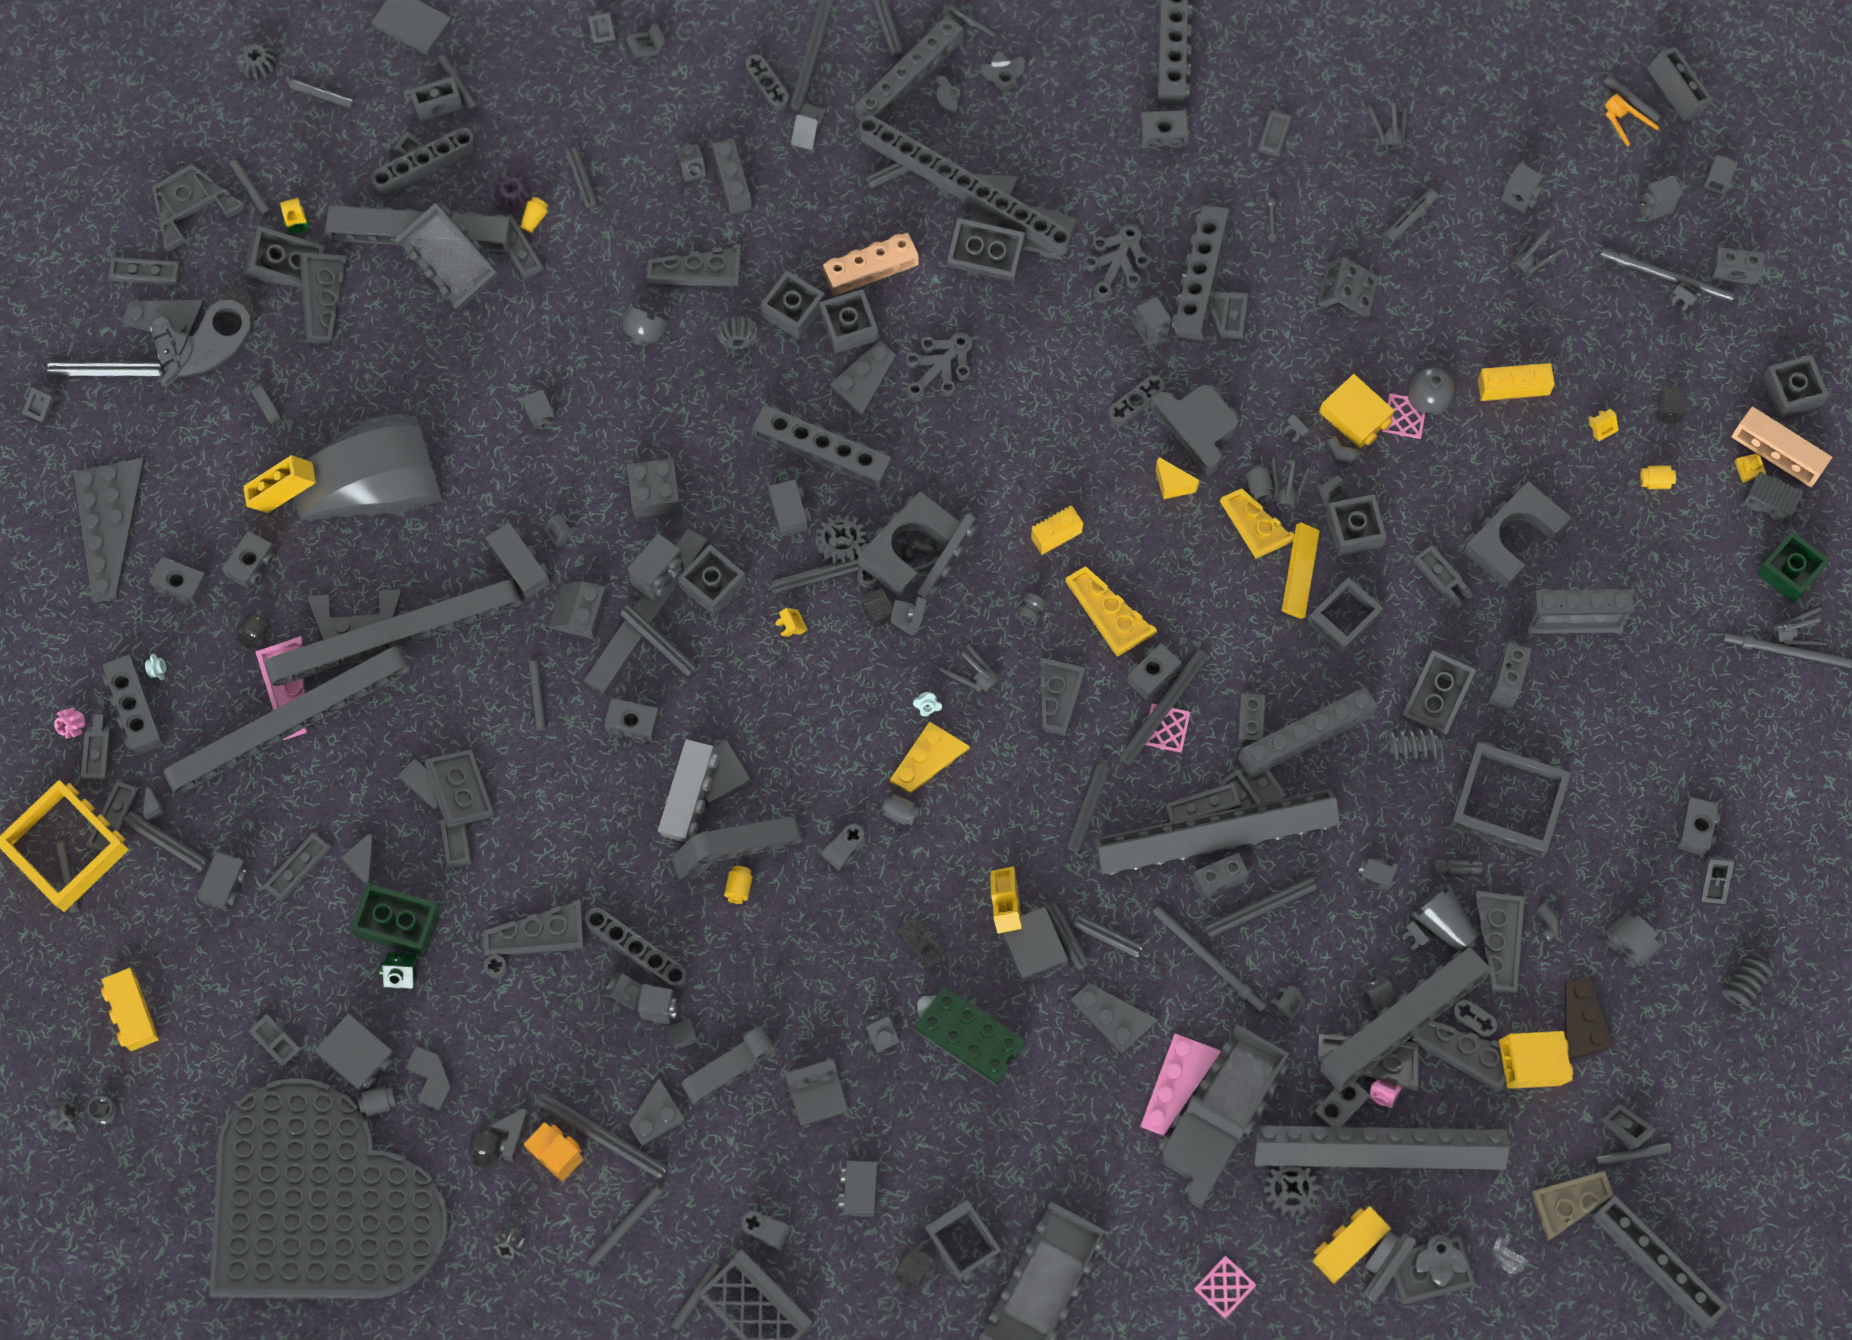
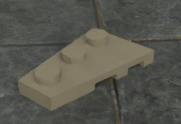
M1602 1171L1532 1192V1196L1547 1240L1549 1241L1612 1197L1613 1193L1606 1173Z

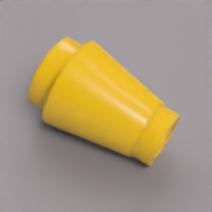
M532 197L531 201H527L520 227L532 233L548 213V204L535 197Z

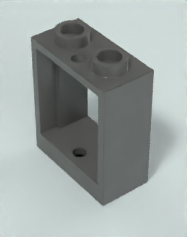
M1348 577L1310 614L1307 623L1343 654L1381 616L1384 608L1374 596L1370 597L1364 591L1363 586L1359 582L1352 581ZM1346 591L1371 611L1348 636L1323 615Z
M1508 642L1498 662L1488 704L1507 710L1512 709L1521 693L1532 651L1531 648Z
M968 1200L925 1227L926 1234L958 1282L963 1279L965 1282L970 1281L978 1275V1269L984 1265L986 1268H989L1000 1260L998 1256L1001 1255V1249ZM968 1216L991 1252L960 1271L937 1235Z

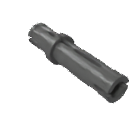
M1428 188L1383 233V238L1391 245L1394 244L1419 217H1423L1427 213L1426 210L1439 199L1438 194Z

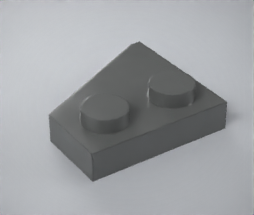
M660 1079L655 1082L629 1124L642 1147L685 1121Z

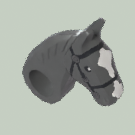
M220 300L209 307L201 325L193 336L178 331L167 316L155 317L150 324V329L159 359L166 372L160 381L161 385L166 388L178 377H187L207 372L234 357L251 334V318L245 307L234 300ZM225 313L237 315L242 320L240 330L231 336L219 334L214 329V323L220 315Z

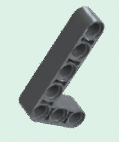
M786 817L708 831L691 837L672 857V862L679 882L683 883L687 882L689 878L693 880L699 877L714 861L789 848L793 843L797 845L803 842V837L796 817Z

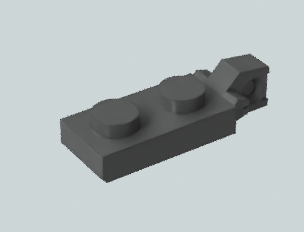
M103 714L93 715V726L88 727L84 734L81 779L83 781H107L111 734L110 728L106 727L107 718Z

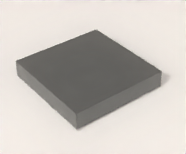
M727 740L714 747L719 755L717 767L712 769L710 775L712 777L710 790L708 792L705 791L704 794L708 805L751 782Z

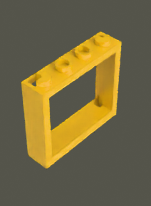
M58 780L0 835V849L55 906L65 912L129 849L123 844L126 839L117 830L112 833L107 828L110 823L101 814L96 816L92 812L95 809L93 805L85 798L81 801L77 797L80 792L70 783L65 785ZM65 796L101 832L110 844L62 891L58 892L16 849L14 844Z

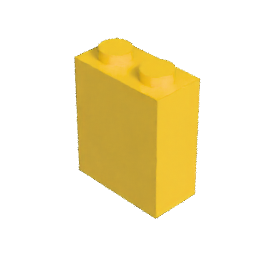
M1353 374L1321 404L1319 413L1360 449L1365 444L1367 446L1372 444L1377 438L1376 433L1381 429L1385 431L1393 423L1392 417L1395 410Z
M1564 1031L1509 1034L1499 1040L1507 1089L1561 1086L1573 1080V1068L1569 1063L1568 1042L1565 1039Z

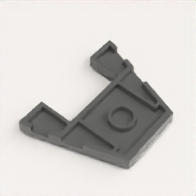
M192 164L152 186L160 229L164 240L163 243L167 252L186 243L175 224L216 201L227 219L245 209L244 204L239 199L234 198L227 190L222 189Z
M401 589L379 591L380 613L374 615L331 618V599L329 594L308 596V601L322 638L325 640L395 617L402 592ZM373 655V656H370V657H367V658H364V659H361V660H358V661H354V662H365V661L369 660L370 658H372V657H374V656H376V655Z

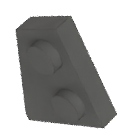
M1214 292L1210 311L1220 337L1244 339L1249 294Z

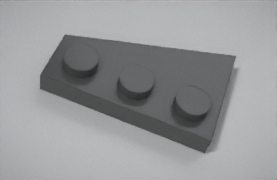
M130 301L122 323L151 332L150 324L155 317L167 316L178 331L191 336L204 306V301Z
M879 340L830 384V388L863 417L880 384L884 381L893 365L896 354Z
M1090 983L1071 999V1002L1121 1054L1128 1050L1158 1022V1019Z

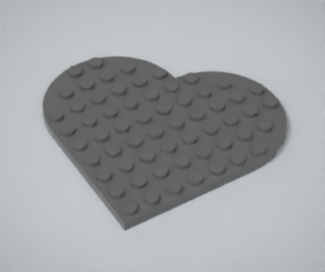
M294 1078L268 1083L265 1087L255 1092L251 1091L236 1104V1107L229 1117L226 1118L222 1126L218 1141L209 1297L381 1298L397 1294L413 1286L436 1263L444 1246L447 1232V1212L441 1192L439 1193L433 1183V1179L419 1165L415 1166L405 1160L403 1156L391 1152L372 1150V1138L368 1123L358 1110V1106L348 1096L342 1095L330 1088L328 1084L310 1079Z

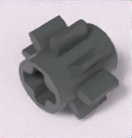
M58 1100L51 1105L52 1110L46 1113L49 1125L58 1130V1132L64 1129L66 1131L71 1130L76 1126L74 1122L80 1119L77 1107L68 1100H65L63 1103Z
M506 1227L504 1233L498 1230L494 1238L493 1248L496 1249L500 1257L513 1259L515 1254L521 1256L525 1248L523 1245L526 1238H523L522 1233L518 1229Z

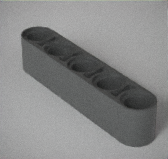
M460 128L377 168L371 177L376 192L383 196L390 195L470 156L476 150L473 133L467 128ZM463 141H469L466 144H461ZM422 161H428L427 163L420 164ZM408 170V172L400 174V172ZM387 180L386 183L380 184L381 181Z
M593 908L587 912L585 921L588 929L595 936L669 989L679 991L686 986L688 981L687 974L679 963L603 909ZM596 917L604 919L603 923L599 926L591 924L592 920ZM615 931L623 932V936L619 940L611 939V935ZM634 945H641L643 947L642 951L638 954L630 952ZM654 959L663 961L662 965L658 968L650 967V963ZM674 973H680L682 979L679 982H672L669 980L670 976Z

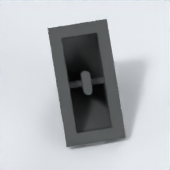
M366 835L341 857L346 866L365 886L373 884L376 840L373 835Z
M1709 857L1704 862L1701 869V902L1726 904L1734 859Z

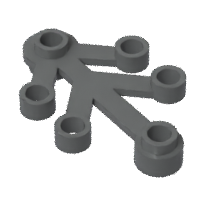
M1125 225L1120 229L1118 235L1106 239L1104 237L1095 238L1093 249L1099 253L1104 252L1108 247L1120 244L1117 251L1099 257L1087 256L1084 260V268L1087 271H1095L1097 267L1111 263L1103 282L1097 284L1094 288L1093 296L1096 301L1105 303L1111 299V285L1120 266L1126 277V285L1132 289L1139 286L1140 276L1134 273L1126 255L1129 248H1131L1136 258L1135 266L1138 269L1144 270L1149 265V257L1143 254L1139 245L1141 231L1137 226ZM1132 232L1134 236L1129 237L1126 233ZM1101 242L1104 246L1098 247L1096 244ZM1143 259L1146 263L1140 264L1138 261ZM1093 261L1095 265L1090 266L1087 262ZM1131 278H1134L1137 280V282L1131 283L1129 280ZM1100 289H1106L1107 292H1106V293H1100L1099 290H1100Z
M956 333L949 340H934L932 337H925L921 342V348L924 352L930 353L936 349H948V351L944 355L919 356L917 353H909L907 355L906 364L909 368L914 369L918 366L933 365L918 382L910 383L907 386L906 397L911 402H919L924 398V389L941 371L943 379L941 393L947 397L954 394L955 385L952 382L951 361L956 355L958 358L957 378L964 381L970 377L966 353L972 348V339L968 334ZM959 340H962L965 342V344L958 345L957 342ZM930 342L932 346L926 347L924 344ZM915 358L917 362L911 363L909 360ZM965 370L967 374L961 375L959 372ZM950 386L952 390L946 391L944 387ZM913 388H918L919 392L913 393L911 390Z

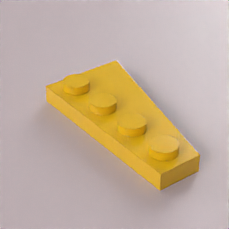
M1086 566L1066 577L1065 582L1117 657L1157 634L1155 627L1143 620L1137 611H1133L1125 604V601L1119 595L1116 596Z

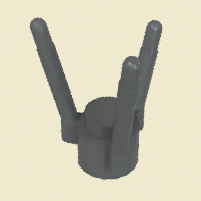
M949 5L945 8L941 15V19L948 15L960 26L965 22L970 26L979 28L992 37H996V33L968 17L954 5ZM961 44L959 48L961 49L964 55H967V50L965 49L964 45Z
M1391 103L1392 127L1388 128L1384 134L1372 106L1369 105L1368 110L1379 134L1381 145H1385L1388 150L1401 149L1406 143L1407 108L1403 109L1401 129L1397 127L1396 103Z
M1548 228L1527 252H1524L1532 238L1531 235L1527 236L1517 254L1511 259V267L1518 274L1524 276L1527 273L1530 276L1535 270L1565 252V249H1561L1539 263L1533 264L1535 259L1532 253L1548 236L1551 229Z
M1271 457L1274 487L1273 501H1276L1277 506L1280 508L1294 509L1295 505H1299L1300 496L1310 473V468H1306L1297 492H1295V488L1292 485L1296 462L1292 461L1287 486H1282L1281 490H1279L1275 457Z
M1817 607L1774 624L1773 630L1777 643L1783 642L1784 645L1826 646V642L1793 640L1798 635L1797 628L1821 622L1822 619L1818 617L1799 623L1794 622L1820 612L1822 608Z
M970 644L966 647L981 666L966 652H962V656L978 671L974 677L977 681L976 683L942 667L938 668L939 672L973 687L979 693L982 690L989 692L999 680L996 673L989 668Z

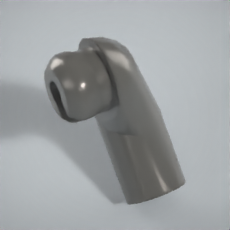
M1337 437L1327 441L1336 460L1353 463L1360 458V452L1356 448L1343 447Z
M1546 903L1542 904L1537 909V912L1547 925V928L1542 930V936L1546 941H1551L1559 936V919Z

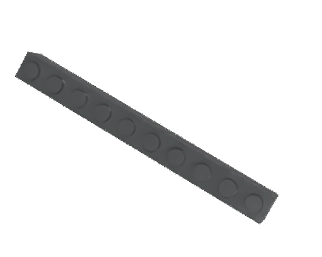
M1331 789L1094 838L1098 866L1102 875H1114L1126 869L1138 870L1145 865H1161L1174 859L1185 860L1197 854L1209 855L1216 850H1232L1245 844L1256 845L1268 839L1280 840L1287 835H1303L1316 829L1327 830L1340 824L1337 799Z
M1267 1125L1254 1127L1252 1144L1254 1165L1506 1170L1510 1150L1506 1130Z

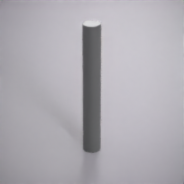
M439 56L437 58L438 62L447 76L454 78L458 93L469 110L477 109V104L446 56Z
M1611 76L1605 79L1604 83L1655 123L1662 118V115Z
M293 79L289 83V88L350 109L354 105V100Z
M232 160L230 162L231 168L262 215L265 217L270 214L271 210L238 160Z
M530 661L529 671L536 730L542 731L546 730L539 665L538 661Z
M64 841L57 842L55 846L65 888L73 880L66 845ZM78 900L69 907L70 913L80 911Z
M1670 1143L1595 1156L1597 1166L1671 1153L1672 1150Z
M714 1262L670 1324L673 1329L679 1331L701 1299L698 1293L722 1269L719 1264Z

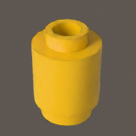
M1670 465L1641 468V487H1647V489H1671V485L1676 483V471L1671 470Z
M733 866L732 871L729 872L724 893L729 902L742 904L743 901L748 900L753 879L749 868Z

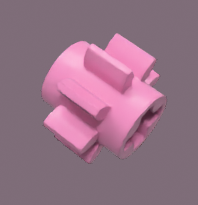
M73 707L57 712L59 718L55 720V729L60 735H65L66 739L83 733L81 728L85 726V718L81 712L75 711Z

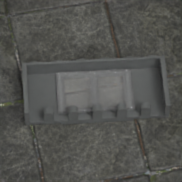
M1050 1202L1044 1217L1026 1247L1023 1257L1015 1268L979 1340H1055L1059 1329L1055 1328L1059 1319L1065 1320L1071 1309L1067 1305L1071 1296L1076 1298L1083 1285L1079 1282L1083 1273L1089 1274L1094 1264V1261L1091 1260L1094 1251L1100 1253L1106 1241L1102 1237L1105 1230Z

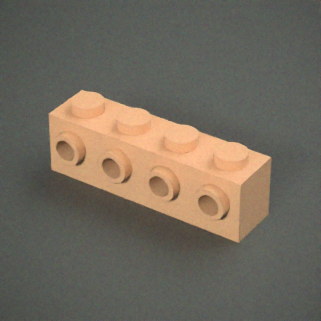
M908 233L896 234L884 242H875L868 248L860 251L853 250L844 257L828 260L823 264V273L835 297L917 266L918 253Z
M1753 406L1732 435V438L1811 488L1832 459V456Z

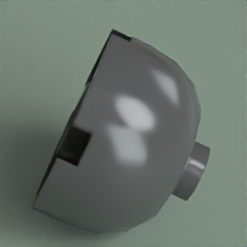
M626 306L622 318L624 332L632 337L630 342L643 346L644 343L653 344L658 342L664 336L669 321L631 306Z
M1423 369L1410 382L1408 400L1421 413L1441 414L1453 402L1455 383L1451 376L1442 369Z

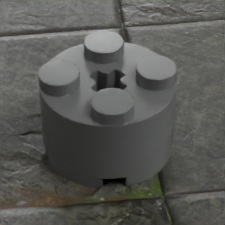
M1627 910L1606 931L1608 938L1605 942L1614 951L1619 949L1625 955L1623 960L1630 967H1642L1664 944L1662 940L1659 943L1657 942L1655 937L1658 934L1644 919L1638 915L1633 918L1630 916L1632 911Z

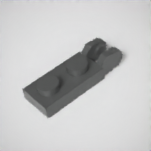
M1430 545L1413 558L1412 562L1439 592L1446 596L1447 600L1455 608L1460 607L1462 603L1452 591L1454 587L1457 588L1464 598L1469 600L1473 594L1462 581V577L1433 545Z

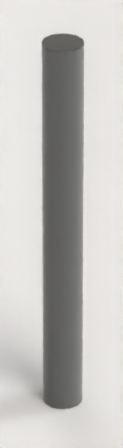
M654 1186L586 1262L594 1269L663 1192Z

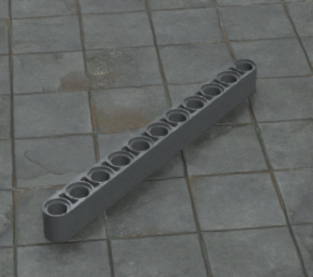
M866 115L860 119L859 137L863 143L1010 229L1024 232L1027 239L1051 253L1064 255L1069 251L1070 232L1062 225L878 118ZM868 128L873 129L872 131H865ZM886 139L892 140L891 142H884ZM905 150L911 151L910 153H903ZM924 161L930 162L929 164H922ZM947 172L949 175L943 176L941 173ZM966 183L968 186L962 187L960 184ZM984 194L987 195V197L981 198L979 197V195ZM998 206H1006L1007 208L999 209ZM1018 217H1025L1026 219H1025V220H1018L1017 218H1018ZM1043 228L1045 231L1039 232L1036 229ZM1057 239H1062V240H1064L1065 242H1063V243H1058V242H1056L1055 240H1057Z
M506 580L267 659L264 664L271 684L273 686H281L382 653L392 647H400L511 610L513 606L514 608L519 607L522 604V600L514 580Z
M399 647L389 648L172 764L164 770L163 774L175 795L182 794L401 677L409 671L410 667Z

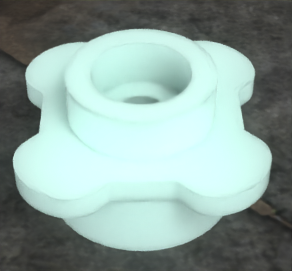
M151 654L150 659L145 662L146 672L150 678L159 677V680H164V673L166 672L165 661L162 658L156 657L155 654Z
M931 692L920 694L913 702V705L918 707L922 716H929L934 711H940L942 708V704L937 702L936 695Z

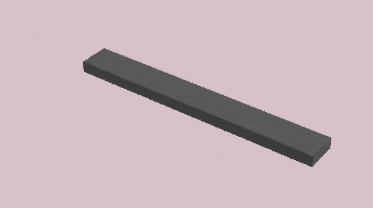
M687 528L676 544L681 550L684 571L701 554L708 543V539ZM673 579L668 585L669 588L665 595L658 597L655 602L642 594L633 608L650 624H653L679 586L678 579ZM626 619L584 679L586 684L603 694L607 692L644 637Z

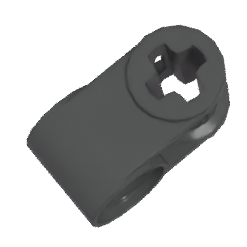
M857 824L846 826L835 840L827 845L821 856L838 871H843L865 844L863 829ZM849 835H858V840L852 839L850 841Z
M755 1211L746 1213L741 1222L742 1230L747 1236L760 1241L768 1247L773 1246L772 1249L777 1251L782 1250L791 1231L789 1225ZM753 1219H757L759 1228L754 1227L750 1230L749 1224L746 1222H752Z

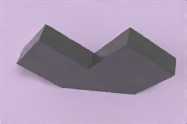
M415 1046L405 1069L427 1078L417 1101L442 1111L452 1088L439 1055Z

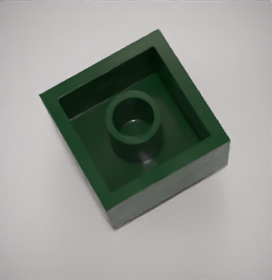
M1791 531L1764 562L1757 575L1795 603L1824 570L1830 560L1795 532Z

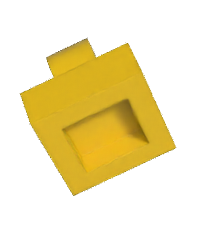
M1611 409L1605 412L1599 411V415L1595 418L1589 417L1590 427L1593 429V435L1598 441L1619 431L1616 413Z
M1759 454L1744 456L1735 460L1742 482L1754 480L1759 472L1766 474Z
M785 608L779 612L781 618L775 624L777 626L785 624L786 626L785 631L780 633L781 636L800 635L808 630L798 610Z

